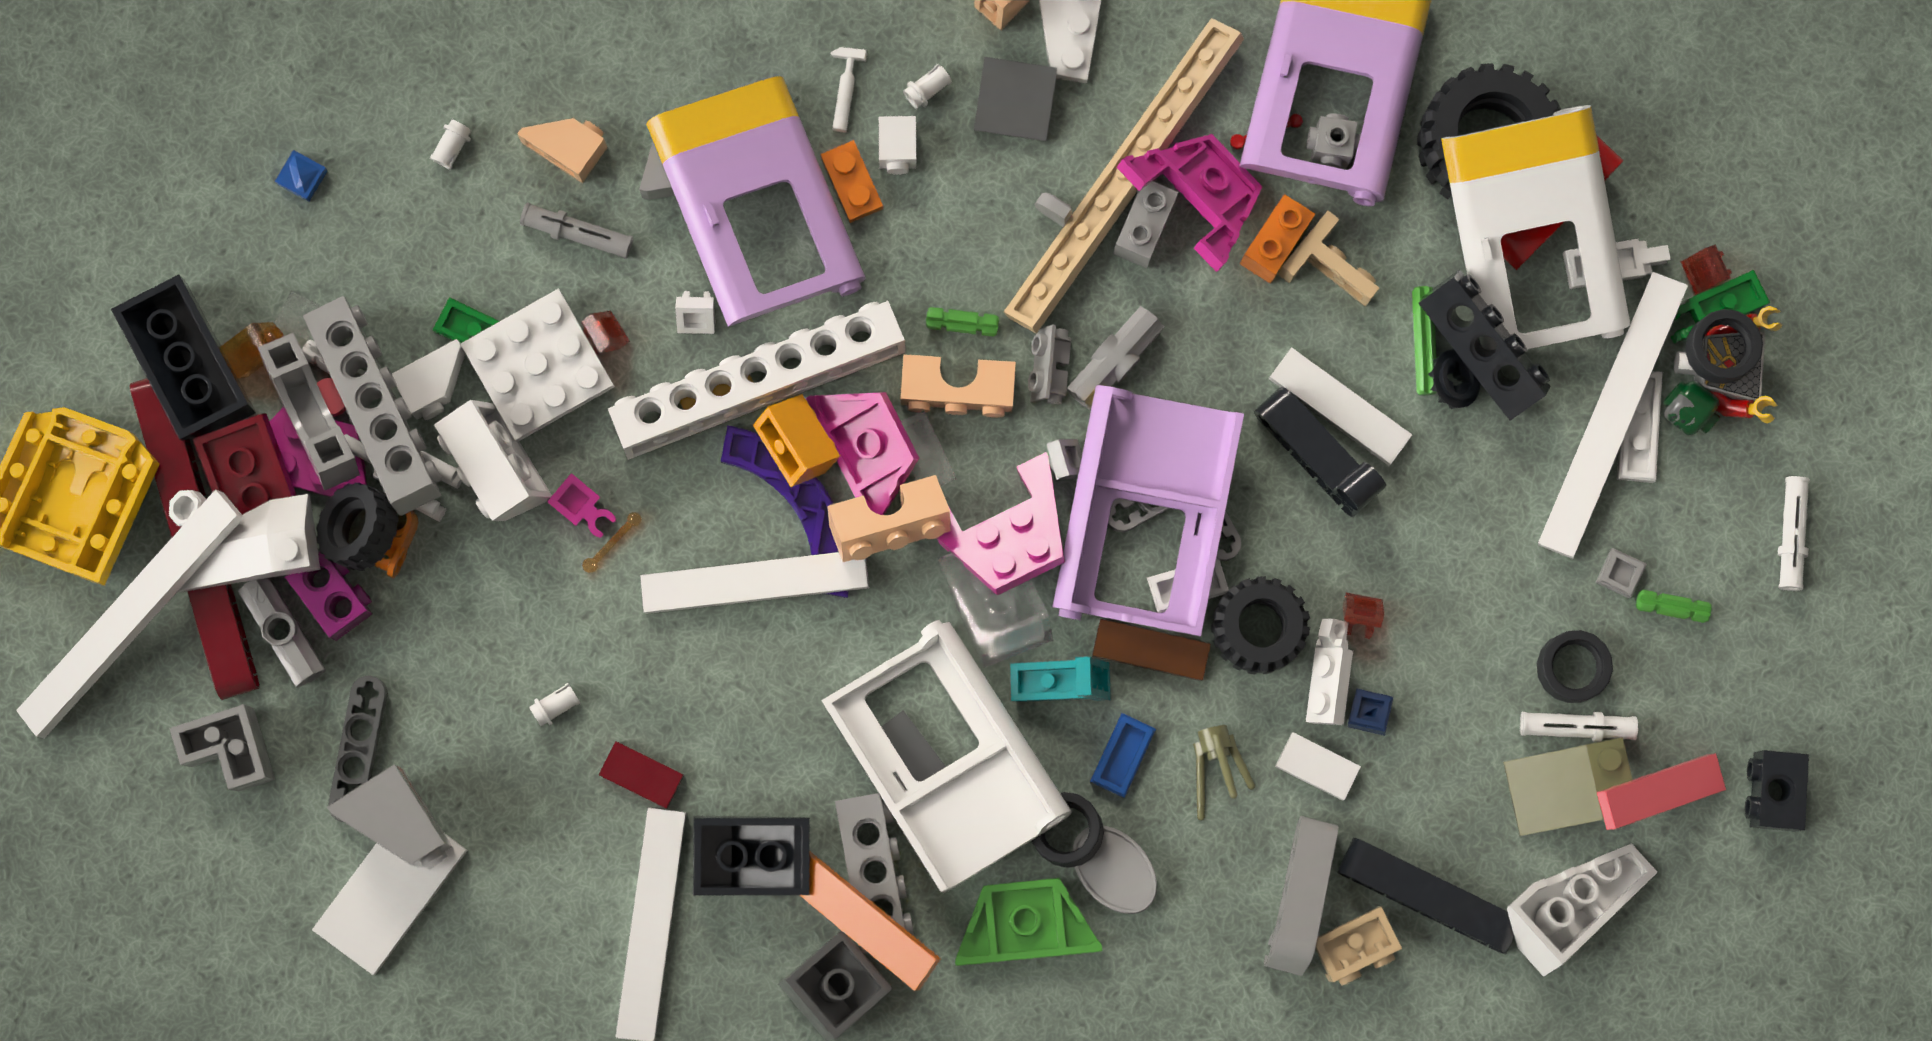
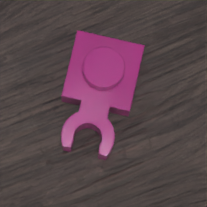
M572 473L547 501L575 526L584 518L588 521L590 532L599 538L603 536V533L596 528V519L604 516L613 523L616 520L613 513L609 510L597 509L593 506L600 496Z

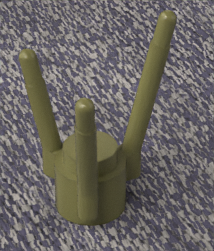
M1227 725L1214 726L1198 731L1197 734L1200 742L1193 744L1196 754L1197 818L1200 821L1205 818L1206 754L1208 761L1219 759L1224 780L1232 799L1237 797V792L1227 760L1230 753L1247 787L1250 790L1255 788V784L1236 746L1234 734L1229 735Z

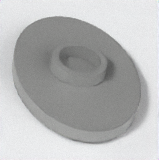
M1103 826L1104 835L1101 847L1092 859L1083 865L1075 866L1076 873L1087 891L1107 908L1124 914H1136L1145 911L1156 897L1157 879L1154 868L1145 852L1132 838L1115 828ZM1089 827L1077 836L1073 845V851L1084 844L1088 837Z

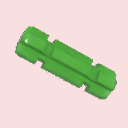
M930 307L927 311L926 327L928 329L941 330V327H947L946 331L975 335L976 331L982 332L981 335L991 337L996 336L998 332L999 317L997 315L984 313V317L978 316L977 312L949 309V312H943L944 308Z
M1649 590L1639 591L1636 600V608L1640 611L1651 613V611L1656 610V614L1681 619L1691 617V621L1701 623L1709 621L1712 611V605L1709 602L1700 600L1692 602L1690 598L1664 593L1657 595L1656 592Z

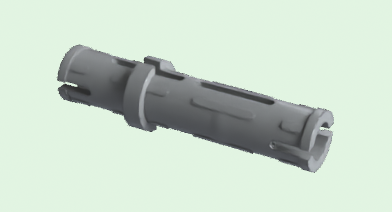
M528 202L525 204L520 218V225L549 233L553 239L559 240L562 237L591 248L621 256L624 259H627L633 243V236H627L569 217L567 212L562 210L556 213L531 205Z

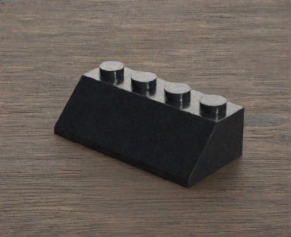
M179 274L111 309L181 441L211 433L240 422L256 413L189 285Z

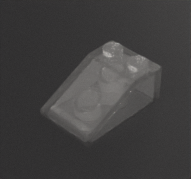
M952 552L938 558L939 565L983 668L1053 641L1050 617L1031 579L1002 594L996 595L972 574Z

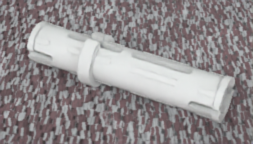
M1790 476L1785 478L1782 546L1778 547V556H1781L1779 589L1800 591L1804 586V558L1808 557L1809 548L1805 547L1810 479Z
M1521 712L1520 734L1522 736L1592 738L1593 742H1602L1603 738L1617 739L1622 737L1623 739L1636 740L1638 720L1635 716H1603L1602 712H1593V715ZM1545 723H1550V724H1573L1574 726H1573V727H1558V726H1544V724H1545ZM1584 725L1613 726V728H1584Z

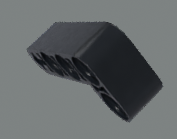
M1281 386L1254 410L1256 418L1287 451L1290 449L1293 451L1291 456L1312 478H1318L1316 482L1338 506L1340 504L1343 505L1341 509L1348 516H1356L1386 488L1387 485L1381 475L1366 462L1359 465L1287 388Z

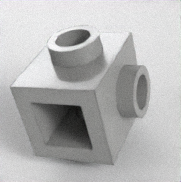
M1332 113L1327 114L1326 117L1321 116L1316 127H1310L1308 132L1306 149H1312L1310 162L1339 169L1347 168L1352 156H1356L1361 136L1356 134L1357 122L1349 121L1348 117L1342 114ZM1331 137L1343 140L1340 142H1335L1331 139Z

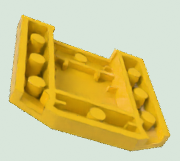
M65 407L54 408L52 412L39 414L33 411L25 412L0 465V547L105 586L159 467V463L141 441L128 430Z

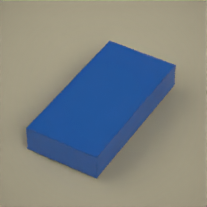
M1121 713L1090 782L1125 798L1156 729Z

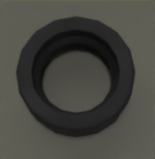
M1723 309L1711 312L1693 326L1687 336L1685 352L1689 365L1698 376L1709 382L1726 384L1739 380L1755 368L1762 356L1763 341L1759 328L1751 318L1739 311ZM1725 325L1735 329L1740 334L1746 349L1745 355L1739 364L1730 368H1720L1708 360L1704 354L1702 344L1704 336L1711 328Z
M1583 630L1566 631L1550 639L1540 650L1536 663L1538 678L1544 690L1555 699L1567 703L1584 702L1601 694L1609 684L1613 672L1612 655L1606 644L1595 634ZM1567 645L1585 647L1596 660L1597 670L1595 677L1589 685L1583 688L1572 689L1564 686L1557 680L1553 672L1555 655L1561 648Z
M1062 792L1060 794L1069 808L1081 812L1088 821L1089 832L1086 841L1080 848L1071 852H1061L1051 847L1046 840L1045 832L1031 840V842L1044 859L1055 866L1070 868L1083 865L1095 856L1102 845L1104 829L1102 818L1090 801L1079 794Z

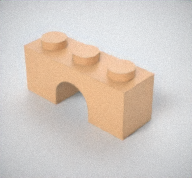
M903 355L900 399L901 405H908V411L926 413L930 412V407L945 408V413L966 415L967 409L982 410L983 416L994 418L1004 417L1005 412H1012L1016 362L978 359L977 375L974 381L968 386L957 388L950 386L943 380L940 373L941 357Z
M936 475L900 485L902 508L891 515L874 513L868 507L864 496L829 505V527L842 562L853 559L863 560L877 552L888 549H900L908 543L925 538L935 539L946 532H950V509Z

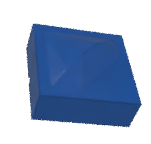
M293 150L277 176L275 183L310 202L328 170L326 167Z

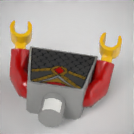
M1772 306L1763 308L1758 316L1757 314L1746 315L1752 319L1759 330L1760 327H1764L1770 331H1777L1782 327L1781 323H1773L1771 325L1767 323V318L1770 314L1781 312ZM1720 325L1713 327L1703 338L1702 347L1704 354L1717 367H1734L1741 362L1745 355L1746 347L1743 338L1735 329L1729 326ZM1760 332L1763 341L1762 356L1755 368L1739 380L1726 384L1709 382L1698 376L1689 365L1686 352L1677 351L1674 360V372L1694 375V381L1699 382L1719 399L1720 404L1716 411L1722 416L1752 418L1756 415L1764 423H1771L1775 419L1771 414H1762L1764 407L1778 406L1771 397H1761L1765 332Z

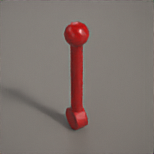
M1291 115L1286 128L1300 127L1303 123L1301 115ZM1233 135L1230 140L1231 147L1236 150L1243 148L1247 135Z

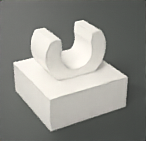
M685 291L682 297H676L677 333L715 334L714 297H711L709 291H704V297H690L689 291Z

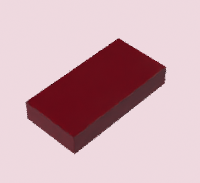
M615 741L599 776L668 809L684 774Z

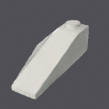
M305 494L270 500L243 514V520L177 593L320 570L310 495Z
M1629 844L1599 856L1592 861L1533 883L1507 907L1517 948L1544 977L1563 965L1658 872L1633 844Z

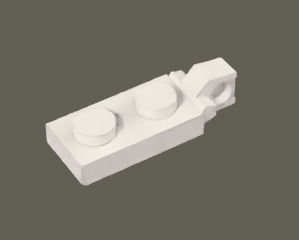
M1639 239L1616 242L1622 281L1649 275L1652 273L1651 266L1666 264L1670 260L1668 245L1647 248L1646 241H1639ZM1579 249L1565 251L1563 257L1569 288L1586 287Z
M1322 619L1318 634L1319 639L1317 640V648H1315L1307 707L1306 722L1344 724L1353 651L1348 650V640H1346L1347 622L1337 619Z

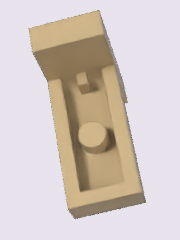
M1327 211L1284 263L1278 275L1290 283L1308 261L1357 301L1366 306L1379 290V287L1374 284L1376 280L1369 272L1362 268L1356 270L1345 261L1347 258L1341 250L1333 245L1327 247L1323 244V241L1339 221L1335 215Z

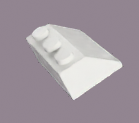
M469 400L434 424L440 434L437 436L440 446L447 454L453 455L459 465L456 470L460 479L465 485L473 488L478 497L476 504L486 518H491L492 521H507L547 502L552 496L520 442L514 440L494 403Z

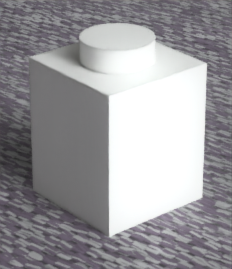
M879 116L880 169H887V173L906 174L909 172V169L916 168V116Z

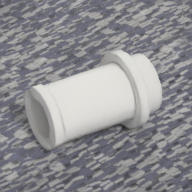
M937 64L915 83L912 81L907 83L908 88L903 92L909 103L917 109L920 106H927V100L947 85H950L952 80L946 70Z
M451 120L449 125H444L443 128L446 131L433 155L430 156L431 160L449 170L452 169V165L465 141L470 142L471 140L469 137L471 130L455 120Z
M566 683L565 686L542 700L534 699L535 704L529 708L540 726L546 723L550 726L553 724L552 719L573 706L580 704V701L569 683Z

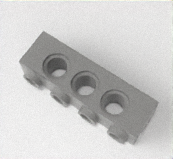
M879 793L835 801L850 884L873 903L879 899L890 901L894 909L891 918L914 936L910 913L902 914L900 899L907 898L903 875L895 876L893 861L900 860L896 837L888 838L886 823L893 822L891 811L886 803L881 800ZM865 824L875 825L880 832L878 841L870 846L860 843L857 837L859 828ZM873 861L881 862L887 870L885 879L876 884L870 883L864 876L865 867ZM862 948V953H866L867 951Z

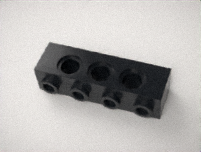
M1459 269L1426 293L1418 304L1505 416L1511 421L1547 395L1551 387L1548 384L1550 378L1539 363L1533 364L1525 354L1527 348L1520 337L1515 333L1510 335L1503 326L1504 318L1500 311L1493 304L1487 305L1479 295L1481 288L1476 280L1469 274L1465 276ZM1456 307H1469L1474 314V319L1470 321L1460 319L1456 313ZM1483 335L1492 337L1496 341L1497 348L1494 350L1484 349L1479 343V337ZM1505 365L1516 367L1520 377L1517 379L1506 378L1502 373L1501 367Z

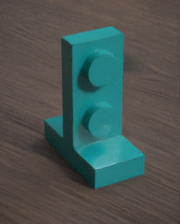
M1075 657V660L1010 663L1012 702L1074 699L1111 700L1109 662L1093 657Z

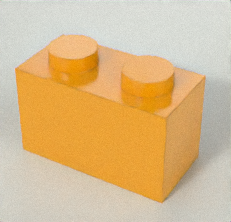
M803 394L767 407L753 424V427L790 487L825 474L840 457L834 442L825 432L817 419L815 411L809 406Z

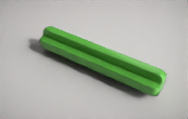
M1430 286L1415 287L1412 291L1416 392L1419 395H1433L1436 393L1430 390L1434 382L1428 375L1434 368L1432 360L1436 359L1435 324L1418 304L1423 296L1433 289Z

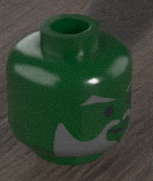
M1680 381L1663 401V404L1666 406L1664 410L1666 419L1688 436L1696 434L1699 430L1706 434L1720 419V416L1715 413L1720 404L1719 399L1697 381H1689L1687 384Z

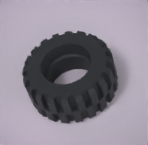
M1493 63L1481 64L1477 71H1474L1472 67L1460 71L1457 78L1451 77L1436 92L1419 124L1421 130L1417 134V146L1422 147V151L1418 157L1421 166H1428L1429 168L1426 177L1431 185L1438 181L1443 187L1439 193L1447 200L1452 193L1441 138L1459 136L1458 125L1465 114L1477 109H1490L1506 115L1517 124L1554 116L1555 112L1561 110L1557 100L1550 102L1547 98L1550 89L1544 83L1537 86L1531 81L1534 75L1525 70L1521 75L1513 73L1514 66L1503 64L1500 70H1494Z

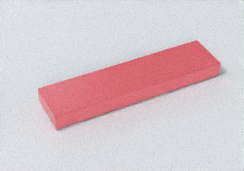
M1714 753L1599 791L1597 796L1606 829L1610 830L1726 790L1717 755Z

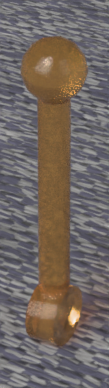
M631 512L627 516V522L593 558H587L583 561L582 567L584 571L594 573L597 570L598 562L632 526L635 527L641 523L642 518L639 513Z

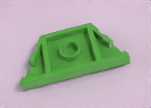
M1060 878L984 885L957 953L955 966L1102 951V945L1087 924L1079 908L1075 905Z

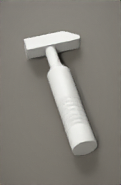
M840 47L832 51L831 55L834 58L847 59L845 72L840 78L832 130L845 133L847 132L855 81L852 73L854 60L866 61L867 51Z

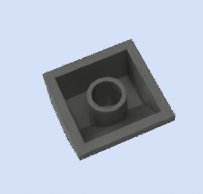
M842 930L778 984L825 1041L836 1040L893 989Z

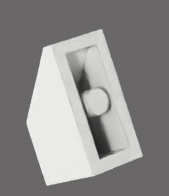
M457 339L392 373L397 384L396 387L409 411L416 419L423 417L424 420H429L438 416L444 411L443 405L451 401L465 356V351Z

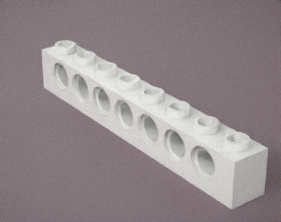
M886 301L881 304L879 302H871L862 306L855 314L847 317L843 315L832 317L824 323V326L811 331L810 329L798 330L791 334L789 339L777 344L775 342L764 343L758 346L751 354L743 357L739 355L728 357L720 362V366L707 371L705 369L694 370L688 373L685 379L673 384L669 382L660 383L652 387L649 393L642 396L621 398L615 402V406L608 408L626 457L629 460L906 353L905 339L889 302ZM860 331L871 335L864 342H856L852 339V336ZM823 345H832L836 348L831 355L823 356L817 353V350ZM789 358H796L801 361L800 365L794 369H786L782 366L784 361ZM756 371L766 374V377L757 383L747 380L748 375ZM719 384H727L731 387L730 392L724 396H716L712 393L713 389ZM685 397H691L696 400L695 405L688 410H682L677 407L680 400ZM649 412L661 414L660 418L654 423L642 421L643 417Z

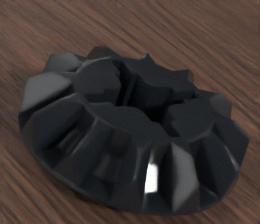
M1454 349L1441 352L1439 357L1432 360L1434 368L1428 375L1433 379L1434 385L1430 390L1438 393V403H1446L1450 409L1464 408L1471 405L1479 394L1481 383ZM1452 374L1453 378L1462 383L1454 386L1453 382L1447 378V375Z

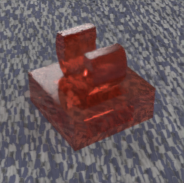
M1716 245L1706 247L1681 261L1695 295L1714 288L1730 279L1731 269H1726L1721 258L1724 254L1717 249Z
M611 310L591 313L581 321L585 328L583 332L587 339L591 337L595 344L593 349L596 355L619 350L630 342Z
M1346 592L1343 602V618L1348 623L1347 635H1351L1352 627L1355 624H1362L1366 626L1365 638L1370 639L1374 633V627L1381 628L1384 618L1383 599Z

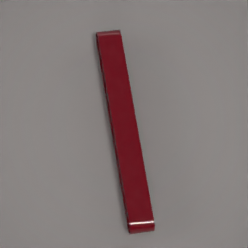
M146 378L130 383V391L146 448L159 463L154 477L170 533L173 537L180 530L181 526H178L169 516L171 499L179 491L185 490L197 491L203 496L206 494L197 462H192L196 459L190 439L183 441L179 439L151 384ZM227 584L187 591L212 681L219 698L225 700L259 689L258 675H253L257 672L248 640H243V638H246L239 609L237 604L233 605L236 599L232 585Z

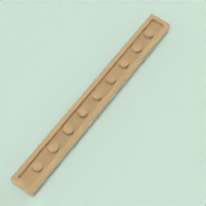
M1212 18L1004 310L1009 319L1036 334L1138 191L1116 168L1126 156L1133 155L1138 157L1144 155L1149 150L1158 148L1161 151L1169 147L1243 42L1244 38L1241 32Z

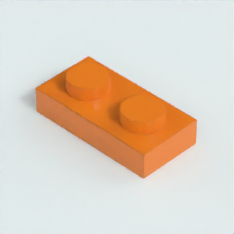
M854 140L820 154V158L849 223L883 209L881 199Z

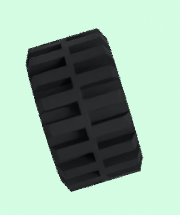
M1257 576L1256 579L1250 580L1248 578L1241 581L1238 585H1234L1219 601L1212 616L1214 620L1211 624V633H1214L1215 636L1213 640L1215 647H1219L1222 652L1220 656L1225 661L1229 660L1233 663V668L1246 670L1248 674H1269L1291 663L1304 649L1306 637L1310 633V627L1307 625L1310 616L1309 611L1304 610L1303 605L1305 601L1301 596L1298 598L1293 593L1295 589L1292 586L1288 585L1286 587L1281 584L1282 580L1276 578L1267 580L1266 576ZM1261 604L1268 606L1279 616L1282 624V633L1275 644L1261 648L1250 644L1242 636L1239 628V618L1241 613L1251 605Z

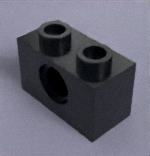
M1768 750L1754 752L1753 758H1750L1747 764V779L1752 781L1751 796H1747L1745 801V817L1750 819V828L1792 832L1805 830L1809 754ZM1772 781H1776L1782 789V795L1778 801L1772 799L1768 792L1769 784Z

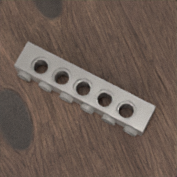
M342 296L303 315L393 508L402 516L442 496L436 484L442 480L433 461L429 460L426 462L421 451L427 449L425 442L417 428L411 430L406 421L412 415L403 398L396 399L392 388L397 386L396 381L387 366L381 368L377 360L378 357L382 356V352L373 335L367 337L363 330V327L367 326L368 323L358 305L351 307L346 298ZM353 337L348 345L340 346L344 339ZM367 367V371L362 376L354 377L359 369ZM382 398L381 403L377 407L369 409V405L373 400ZM397 429L396 434L391 439L383 440L384 435L388 431ZM412 461L411 466L407 470L398 472V468L403 462Z

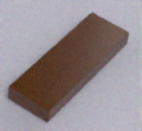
M1100 619L1092 657L1203 681L1211 644Z

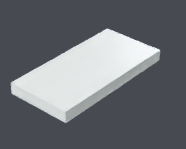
M445 834L453 847L445 851L448 857L444 861L428 869L427 867L423 868V866L419 868L410 865L376 843L312 930L369 973L376 975L468 850Z

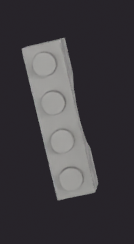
M294 333L258 347L265 369L324 490L360 476L355 457L325 403L309 363Z

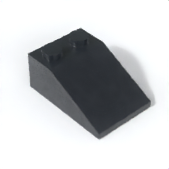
M693 816V896L809 895V817Z

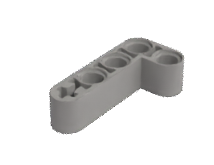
M1300 816L1292 843L1276 927L1268 942L1271 948L1269 956L1265 955L1264 967L1302 976L1310 965L1316 947L1337 840L1338 825Z

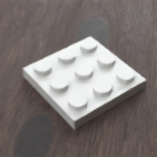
M559 289L461 343L463 350L516 442L615 387Z

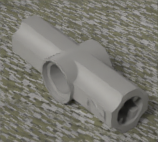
M1140 306L1115 335L1111 334L1099 346L1091 357L1092 361L1070 383L1067 391L1083 407L1091 411L1096 385L1112 387L1116 382L1120 383L1127 376L1126 372H1130L1140 360L1139 356L1164 329L1159 319L1149 310Z
M264 578L245 583L238 592L261 628L263 638L270 643L295 686L299 688L320 677L326 669L303 633L300 622L294 618L272 580ZM282 621H287L290 625L289 635L285 639L277 640L274 635L276 625Z

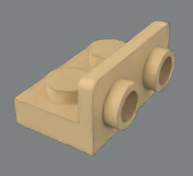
M1377 907L1318 936L1315 949L1327 972L1325 975L1328 981L1335 982L1339 980L1341 985H1345L1361 977L1362 975L1359 970L1372 963L1376 969L1394 961L1396 958L1393 953L1402 949L1382 907Z

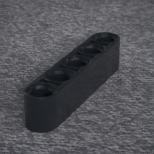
M1357 838L1352 839L1337 873L1348 879L1351 877L1352 881L1382 896L1386 894L1387 898L1417 913L1421 911V915L1450 929L1455 928L1454 931L1484 946L1489 945V948L1499 953L1507 954L1514 938L1508 911Z

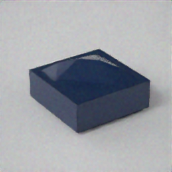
M1356 688L1348 728L1385 736L1394 697Z

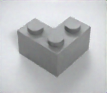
M243 704L170 728L180 765L195 767L219 759L228 790L240 792L275 780L253 707Z

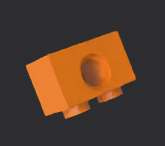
M1284 194L1245 252L1240 264L1271 284L1310 225L1315 213Z

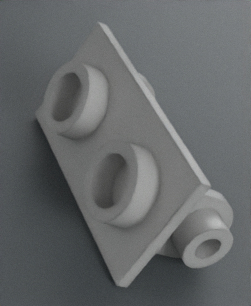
M1052 324L1041 328L1035 334L1031 345L1032 354L1035 355L1034 366L1028 379V389L1031 391L1030 402L1034 403L1047 399L1049 404H1062V398L1066 397L1068 371L1056 369V363L1062 365L1069 364L1072 338L1068 337V330L1056 329V325Z

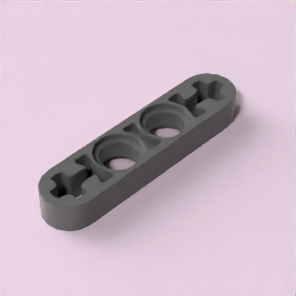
M362 676L352 685L328 806L347 795L348 789H340L341 781L350 785H361L372 778L387 701L385 683L374 676ZM369 683H373V689L379 691L378 698L373 697L370 699L368 708L369 710H376L375 717L365 713H355L356 706L364 709L366 700L365 697L360 695L361 688H367ZM359 720H367L372 726V734L365 741H357L352 735V727ZM352 757L361 758L365 764L364 773L356 779L349 778L344 771L346 762ZM332 815L336 820L343 822L336 816Z

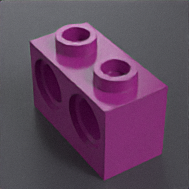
M319 552L320 570L327 569L330 574L327 585L322 588L314 586L313 578L319 570L289 574L285 578L328 637L337 641L373 614L367 607L372 600L359 584L354 587L345 577L350 572L348 568L324 558L325 555ZM343 599H349L352 603L350 614L344 618H338L335 614L337 603Z

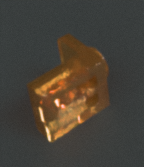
M273 322L251 323L220 347L237 378H247L264 365L258 347L284 337V335Z

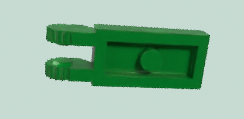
M1752 270L1685 301V304L1680 305L1674 321L1690 312L1696 324L1711 312L1723 309L1739 311L1746 315L1767 306L1770 301L1755 271ZM1694 325L1682 328L1670 336L1673 343L1676 344L1687 339Z

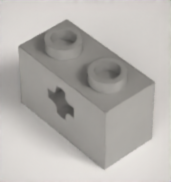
M1153 181L1138 191L1116 242L1113 254L1147 268L1175 204L1178 192Z

